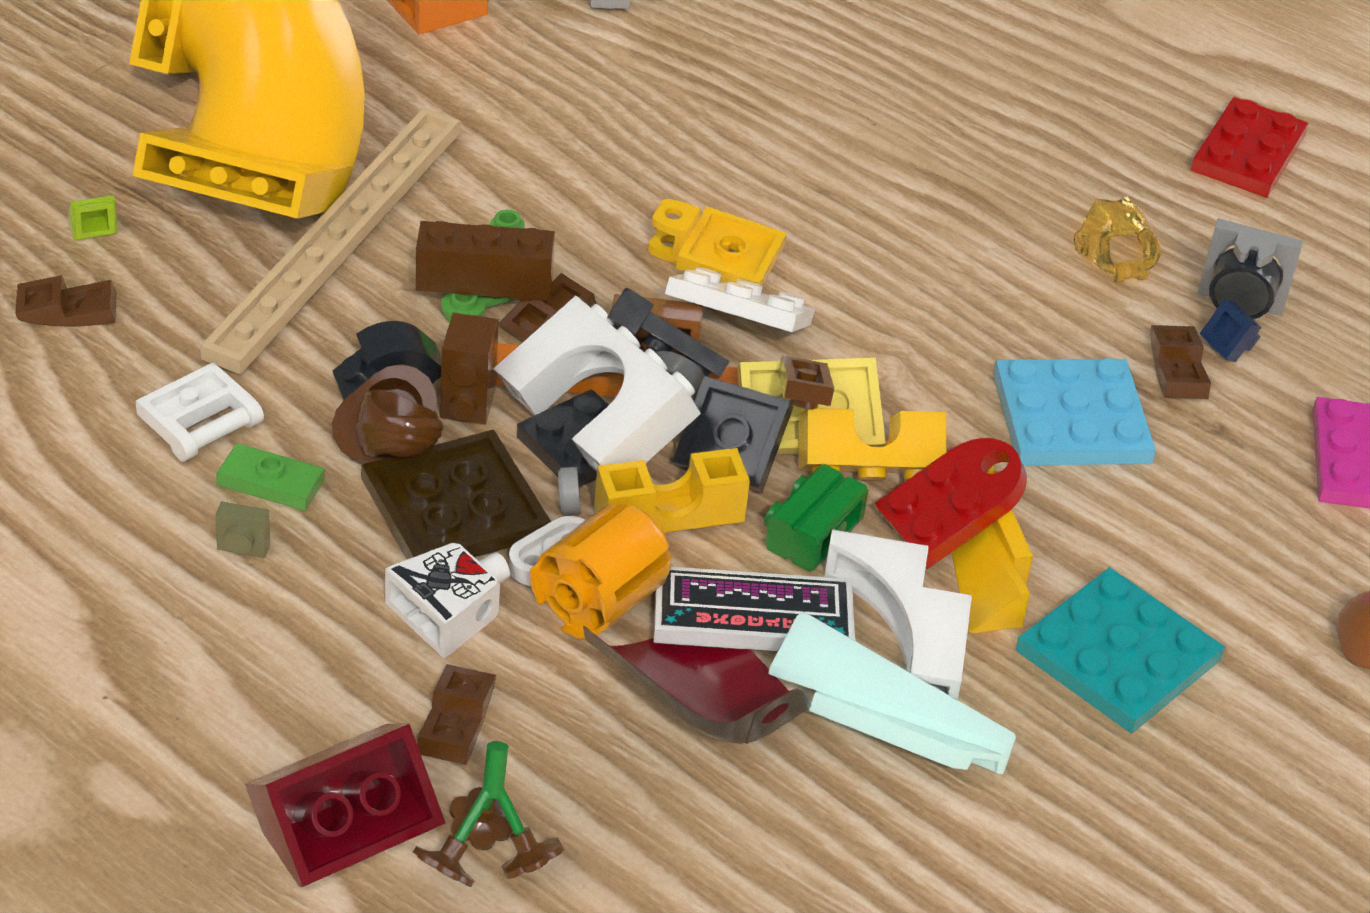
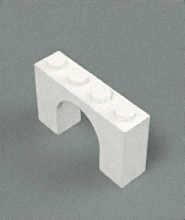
M575 296L493 369L511 395L534 416L548 409L572 386L588 376L602 372L624 374L622 387L613 402L576 434L572 440L595 471H597V466L638 460H644L647 463L701 414L691 398L695 390L689 381L678 371L670 375L666 371L668 369L666 364L652 349L648 348L645 352L639 349V342L627 328L621 326L619 329H615L612 326L614 323L607 319L608 314L598 304H594L590 308L579 297Z

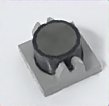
M1218 218L1198 294L1210 297L1216 308L1220 306L1224 299L1235 301L1253 320L1260 318L1266 313L1282 317L1303 241ZM1234 246V248L1225 251V249H1227L1228 247ZM1273 256H1275L1278 259L1280 265L1277 264Z

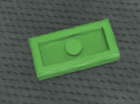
M236 443L217 471L216 480L218 486L306 511L325 481V468Z

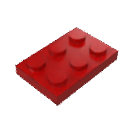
M1233 97L1194 156L1190 171L1268 198L1304 139L1309 122L1297 119L1289 113H1280L1260 106L1252 100Z

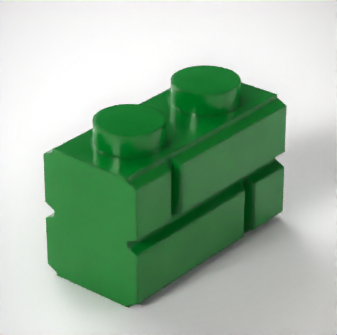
M826 464L819 466L809 477L805 475L800 476L792 487L790 497L784 503L776 501L766 514L764 526L767 527L765 543L767 549L784 559L791 558L793 564L809 572L815 570L828 556L832 530L850 533L864 518L869 491L867 486L849 476L844 478L840 471Z

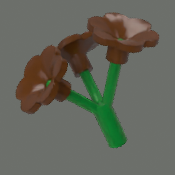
M492 741L487 744L483 788H473L468 796H460L452 801L449 809L450 815L454 819L451 825L452 835H449L441 850L428 851L419 846H416L413 850V853L421 861L436 868L449 878L460 881L469 887H472L475 881L464 871L459 862L468 847L464 843L465 841H470L471 845L477 850L485 851L491 849L496 841H505L511 838L518 853L502 865L507 879L515 878L524 872L530 873L546 865L550 859L557 857L564 851L559 838H552L543 843H537L530 827L523 826L504 788L509 746L501 741Z

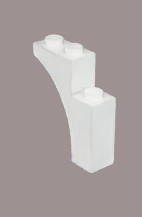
M832 530L824 577L852 579V591L872 606L894 633L903 653L906 671L958 700L972 595L923 587L929 546Z

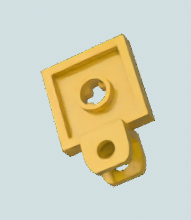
M673 199L661 201L652 217V225L657 230L648 242L647 250L650 254L676 264L675 269L684 272L685 269L695 271L696 267H701L721 273L720 281L737 283V280L741 279L763 286L785 246L786 232L706 206L700 216L701 208ZM667 214H676V215H678L680 218H679V219H671V218H668L666 215H667ZM670 241L673 242L674 245L665 246L661 242ZM730 249H733V250H736L737 252L734 253V252H728V251H729Z

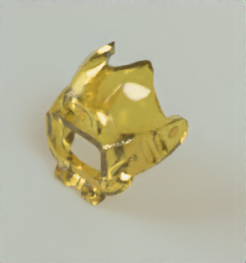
M1122 197L1117 201L1096 199L1088 211L1081 228L1074 233V247L1076 251L1083 257L1094 261L1101 270L1113 274L1115 283L1124 282L1125 279L1129 278L1146 280L1148 278V270L1152 269L1160 258V243L1158 238L1154 237L1153 228L1149 225L1143 211L1127 197ZM1137 234L1138 241L1143 247V259L1113 262L1110 256V239L1114 236Z

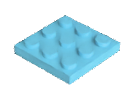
M1127 359L996 360L993 372L1013 448L1017 451L1024 466L1153 463L1156 449Z

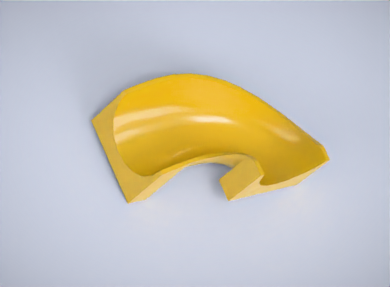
M141 0L129 64L166 74L196 72L199 79V94L189 127L140 133L132 176L297 219L326 212L346 189L354 168L353 165L358 154L364 126L365 91L361 61L352 30L338 0Z

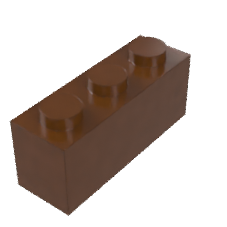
M420 221L416 245V291L550 301L555 231L539 230L536 228L497 227L488 224L470 225L448 223L445 221Z

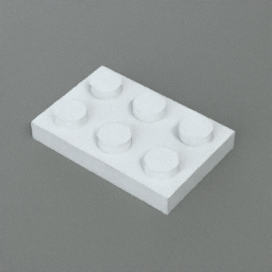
M696 267L695 271L685 269L684 274L670 276L667 283L666 295L789 332L810 326L815 311L814 308L803 305L805 300L803 297L786 292H779L778 295H767L761 293L763 286L741 279H738L737 283L720 281L721 273L701 267Z

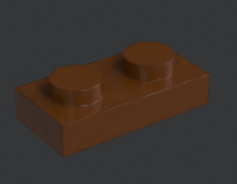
M782 355L778 373L784 398L790 399L792 405L804 409H817L818 404L831 406L834 385L828 364Z

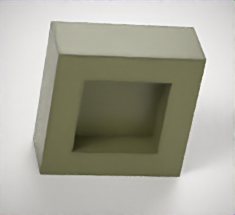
M221 501L215 514L217 550L265 558L270 547L269 510Z

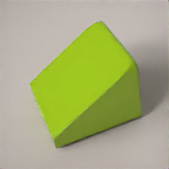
M114 195L69 202L68 224L74 240L118 234Z

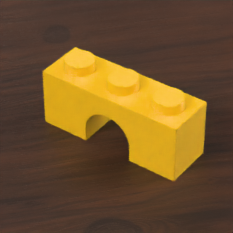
M805 409L799 414L798 470H807L813 473L819 466L826 464L841 472H858V479L884 480L886 479V473H904V480L907 481L946 453V412L899 411L890 417V435L884 447H872L861 441L854 427V409Z
M737 448L691 454L687 472L677 481L664 485L652 483L644 460L597 466L594 509L597 512L609 504L634 506L648 513L664 533L745 522L750 480Z

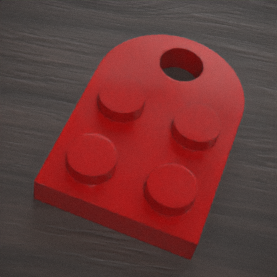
M994 438L973 439L954 447L875 502L874 505L882 518L903 542L929 546L926 569H929L1011 511L1024 494L1027 474L1017 451L1008 443ZM997 463H1008L1007 466L998 473H987L988 470Z

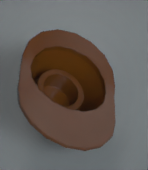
M403 364L388 366L374 374L344 399L336 409L332 422L333 439L342 453L354 461L365 464L394 456L390 454H381L375 457L364 455L363 449L359 445L355 429L357 413L360 410V403L363 401L365 393L370 390L395 392L418 405L436 412L438 405L436 389L429 377L417 368Z

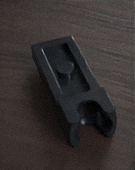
M629 288L624 289L607 316V319L614 323L612 326L615 329L624 326L634 337L637 335L644 340L642 346L646 350L650 348L654 352L662 350L674 352L694 362L702 370L704 376L717 380L721 377L730 362L729 360L650 312L654 306L652 302Z

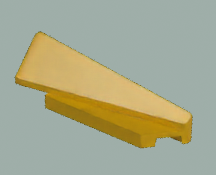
M993 466L988 470L987 473H995ZM1011 510L951 552L959 592L972 595L968 631L970 633L1023 627L1030 597L1027 581L1033 555L1013 510Z

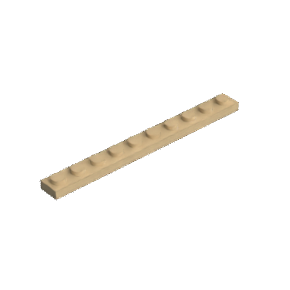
M422 108L200 345L201 360L209 363L214 362L219 367L241 375L460 134V120Z

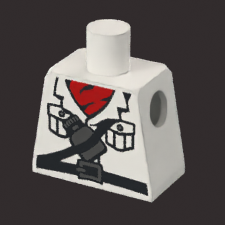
M450 543L386 568L385 604L444 659L496 618L499 613L500 583L510 577V569L504 557L497 552L478 561L460 544Z

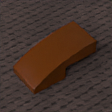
M560 273L552 282L550 301L521 299L499 322L500 328L521 342H524L575 296L579 297L590 308L597 304L594 293Z
M62 275L20 283L17 285L15 314L20 321L47 326L78 327L114 323L116 320L117 292L112 280L67 288Z
M1151 325L1150 337L1153 359L1164 398L1208 399L1211 382L1201 363L1204 345L1195 327Z
M449 664L446 665L433 691L432 709L418 735L417 745L421 755L467 765L487 713L495 686V674Z

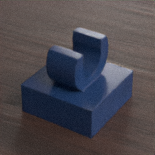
M1224 299L1199 334L1226 360L1236 362L1245 350L1251 351L1261 338L1258 332L1262 327L1235 301Z

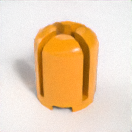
M609 504L597 511L540 555L537 564L530 568L531 588L538 605L541 606L547 602L553 612L566 623L560 628L563 632L577 639H585L583 626H585L597 636L665 583L671 570L672 556L668 551L669 544L664 531L648 513L634 506Z

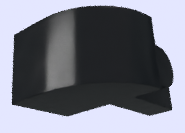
M385 321L373 324L359 331L356 335L361 348L332 370L344 400L374 374L388 366L403 364L417 368L428 376L433 384L441 378L442 357L436 343L416 326L402 321Z

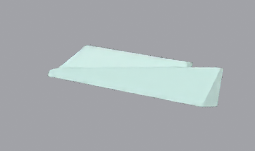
M805 612L800 613L794 620L768 673L816 690L811 703L812 706L809 709L810 712L951 768L967 770L969 765L973 763L997 774H1004L1016 740L1014 732Z

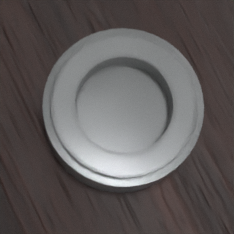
M577 466L560 468L558 470L561 513H564V516L581 514Z

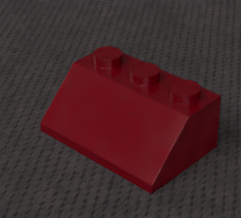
M409 723L385 724L245 784L264 836L299 887L307 886L446 824Z

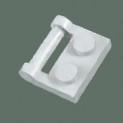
M214 362L136 400L137 415L171 446L173 453L181 462L197 456L198 449L243 426L252 428L264 421L262 408L256 399ZM228 407L234 409L190 433L186 430V428Z

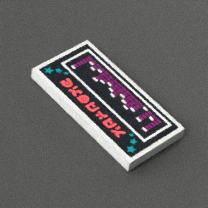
M671 567L665 583L655 590L654 643L779 651L794 620L803 612L855 641L852 579Z

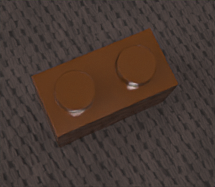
M452 313L442 346L440 418L486 425L496 390L497 373L493 368L497 366L499 319Z

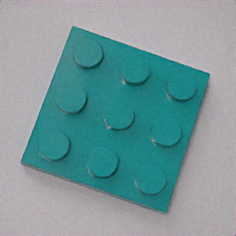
M1109 567L1020 635L1015 651L1132 734L1221 661L1226 646Z

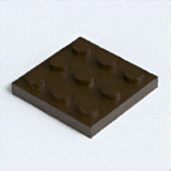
M494 429L433 445L425 453L418 456H392L361 465V479L407 560L450 543L460 544L473 557L512 547L517 541L551 522Z

